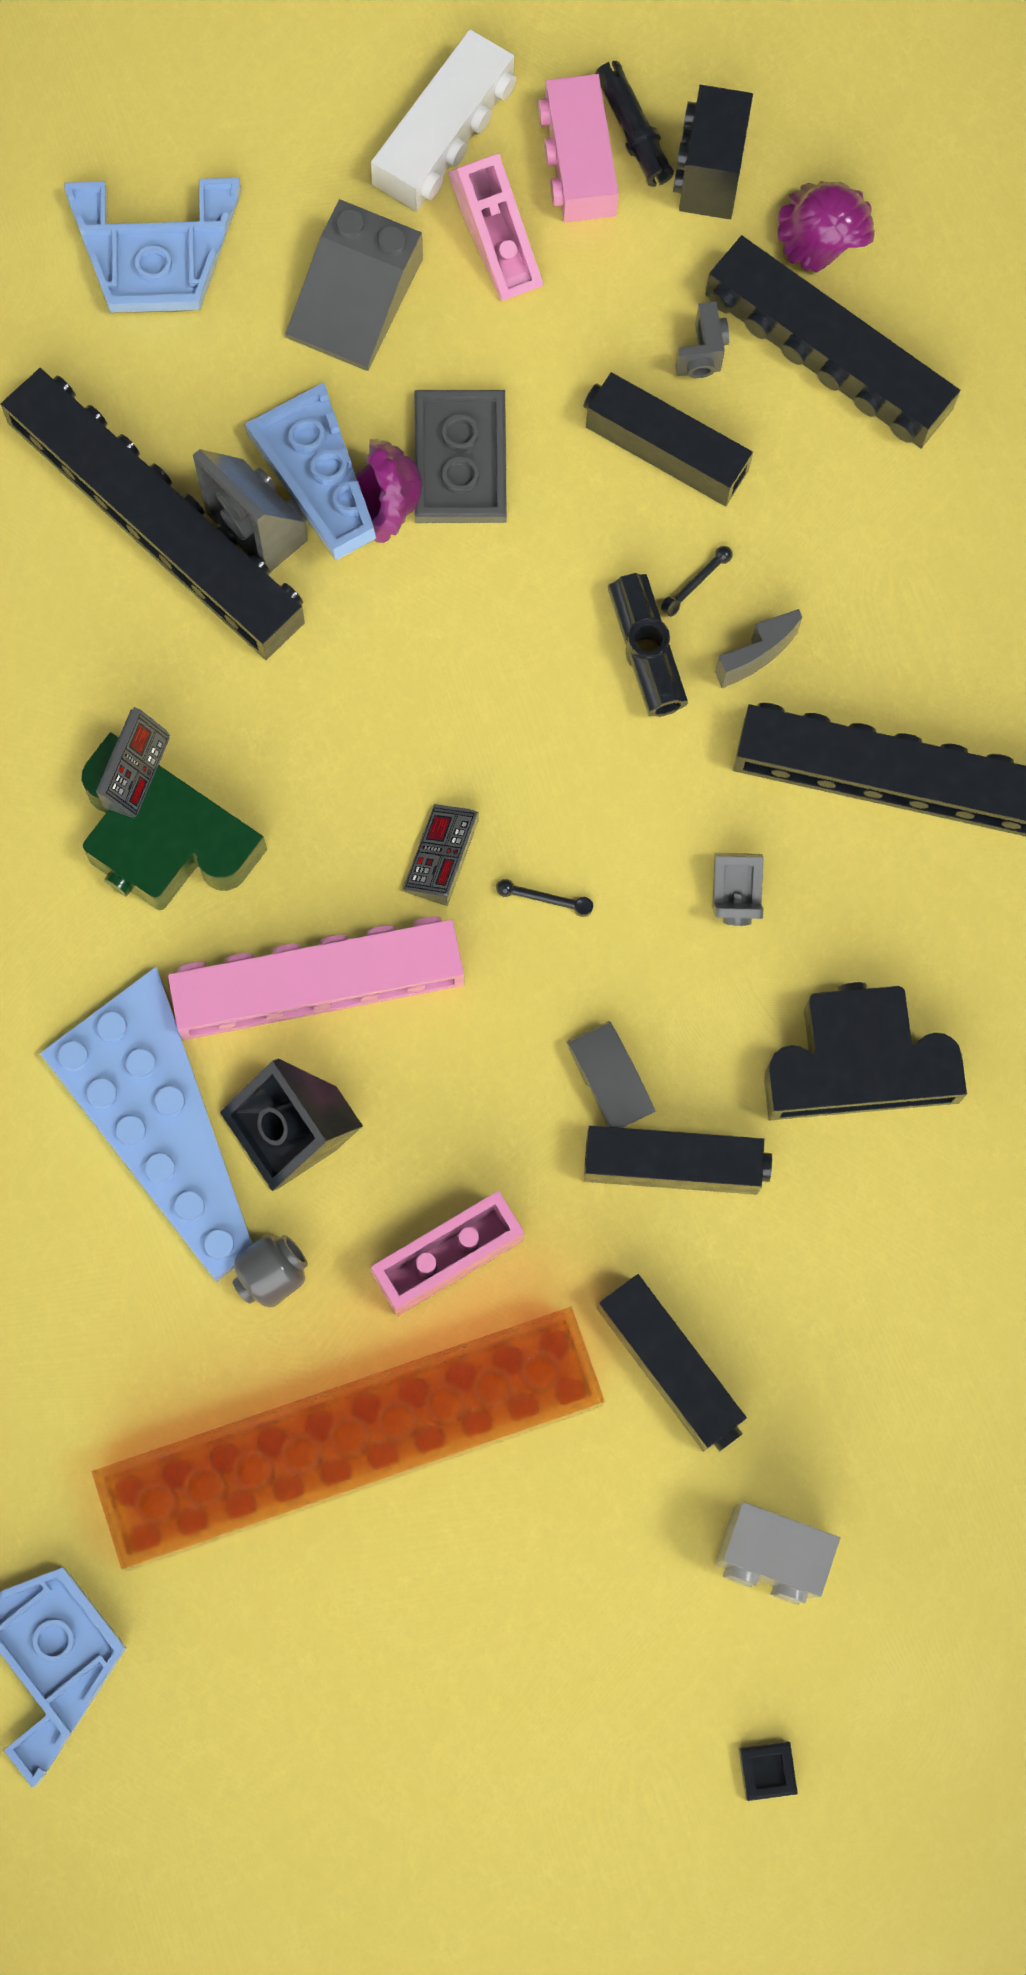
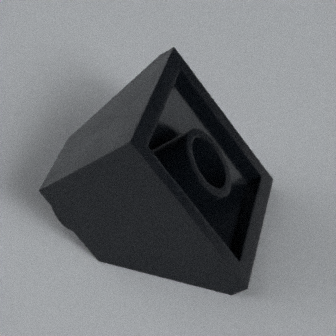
M279 1058L273 1060L220 1112L272 1191L284 1186L337 1151L363 1127L337 1086Z

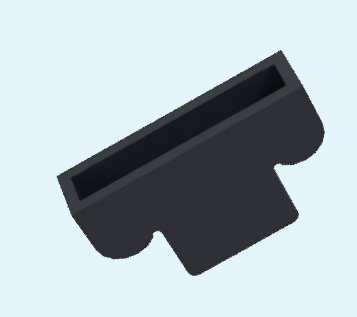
M863 982L838 986V991L812 994L804 1008L808 1050L794 1045L782 1047L774 1053L764 1077L769 1121L959 1104L967 1095L962 1053L957 1042L944 1033H931L925 1035L914 1045L911 1040L905 990L900 986L867 989V984Z

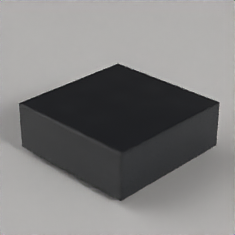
M789 1741L738 1748L746 1801L798 1794L791 1743Z

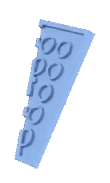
M155 967L40 1054L210 1275L218 1282L234 1269L235 1258L251 1246L252 1241L189 1058L178 1032L157 967Z

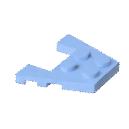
M240 178L199 179L200 220L197 222L107 224V188L105 181L64 183L68 202L110 313L201 310L241 194Z
M64 1567L0 1592V1654L46 1713L43 1719L4 1750L31 1787H35L42 1781L127 1649L122 1640Z

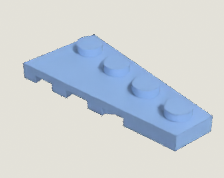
M324 382L245 423L248 436L294 502L300 507L302 513L335 560L376 539L374 527Z

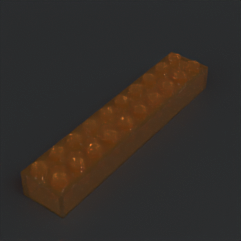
M571 1306L91 1472L121 1570L131 1571L601 1408L605 1400Z

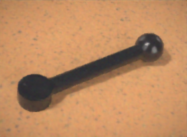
M728 546L718 547L715 551V557L674 597L668 596L665 598L661 605V611L670 617L674 616L680 609V603L721 563L726 564L731 561L733 557L732 550Z
M502 879L496 885L497 893L502 897L516 895L574 909L575 913L580 917L589 916L593 910V902L587 897L572 900L515 886L509 879Z

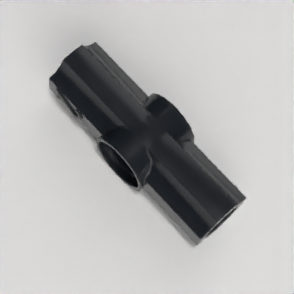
M633 573L621 576L618 580L608 585V591L626 644V659L634 669L648 716L662 717L673 714L687 706L688 700L670 648L669 630L661 620L647 574ZM641 639H651L658 644L659 648L654 651H644L636 643Z

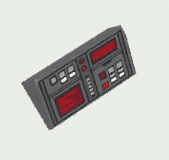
M134 707L133 710H130L96 790L103 808L131 818H135L139 813L170 739L167 730L141 709Z
M434 804L405 882L404 892L448 906L479 821V812L466 808Z

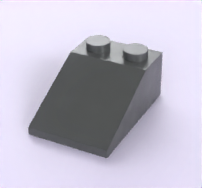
M339 199L319 239L287 328L286 338L369 371L423 260L422 232Z
M199 449L193 454L206 514L216 524L221 523L234 535L238 542L237 545L247 555L250 553L257 555L272 572L308 541L305 523L307 519L300 507L291 499L285 502L275 492L276 486L264 470L258 467L254 471L241 458Z

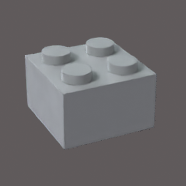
M742 1502L733 1508L714 1565L725 1568L723 1577L730 1581L752 1587V1585L757 1586L758 1581L773 1586L770 1595L793 1604H805L807 1599L822 1596L841 1537Z

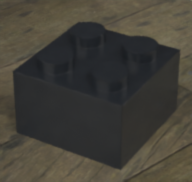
M700 84L697 102H687L684 130L679 147L673 187L674 193L681 194L679 211L731 220L753 93Z

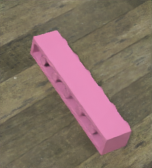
M439 916L426 917L413 923L414 927L395 930V927L391 925L379 926L368 930L367 936L348 939L347 935H333L321 939L320 945L302 949L300 944H286L274 948L271 955L254 958L252 953H240L227 957L224 964L207 967L204 962H194L182 965L178 968V973L168 974L178 1032L183 1041L464 986V972L453 919L442 921V918Z

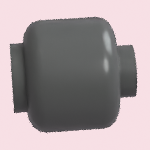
M265 1234L235 1258L234 1268L237 1278L233 1280V1285L247 1303L251 1304L256 1300L263 1306L275 1307L305 1282L304 1268L308 1266V1262L300 1248L288 1236L283 1235L279 1238L273 1234Z

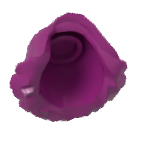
M820 181L818 185L807 183L800 186V190L789 195V205H783L778 212V222L780 224L778 227V241L783 243V252L787 255V261L791 264L800 263L801 268L805 271L812 270L818 273L830 265L846 249L865 247L874 241L875 235L874 221L871 216L872 207L868 201L864 202L861 191L854 190L842 182Z
M370 439L369 454L366 458V462L369 464L357 472L355 476L376 535L374 541L385 543L390 539L391 535L398 534L401 525L406 521V516L416 508L423 484L421 473L416 463L410 457L404 456V452L399 447L393 446L390 442L384 440Z

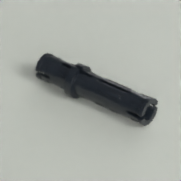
M612 61L614 71H612L610 63L607 62L600 66L595 74H599L601 88L626 136L627 143H625V147L631 156L636 157L646 177L647 184L651 187H656L657 182L654 178L656 176L659 185H663L672 178L674 170L660 147L659 140H661V136L655 127L650 126L620 62Z

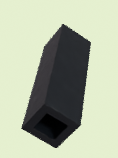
M610 372L602 386L596 383L585 399L583 407L587 409V429L725 507L749 472L753 451Z
M588 1126L584 1182L757 1195L762 1188V1182H770L772 1153L764 1152L765 1138Z
M639 1274L598 1303V1312L703 1452L713 1444L720 1452L743 1435L738 1425L747 1417Z

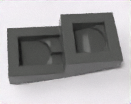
M797 609L757 623L752 635L751 645L720 655L715 673L721 688L739 682L754 674L776 658L797 635L802 620L800 610Z
M610 1021L566 1041L585 1084L591 1089L607 1127L623 1128L656 1112L631 1058Z

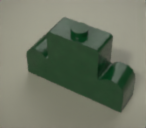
M110 732L86 762L82 770L81 779L90 802L96 809L106 813L83 843V849L89 862L107 875L104 881L121 895L127 897L132 892L157 910H163L168 906L197 867H200L204 881L210 887L219 891H229L237 888L244 882L267 851L264 836L160 765H158L139 813L135 818L103 808L96 790L119 738Z

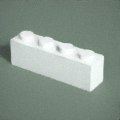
M469 29L371 161L372 185L416 212L426 199L432 200L439 192L443 183V175L451 165L456 167L462 161L468 148V141L475 132L478 134L482 133L488 125L492 116V109L498 100L504 101L511 94L517 79L514 76V55Z

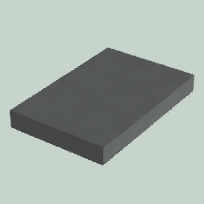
M415 390V463L421 473L423 484L421 496L415 508V523H506L505 390Z

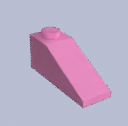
M498 153L448 171L463 218L500 300L503 301L543 286L544 284L500 154Z

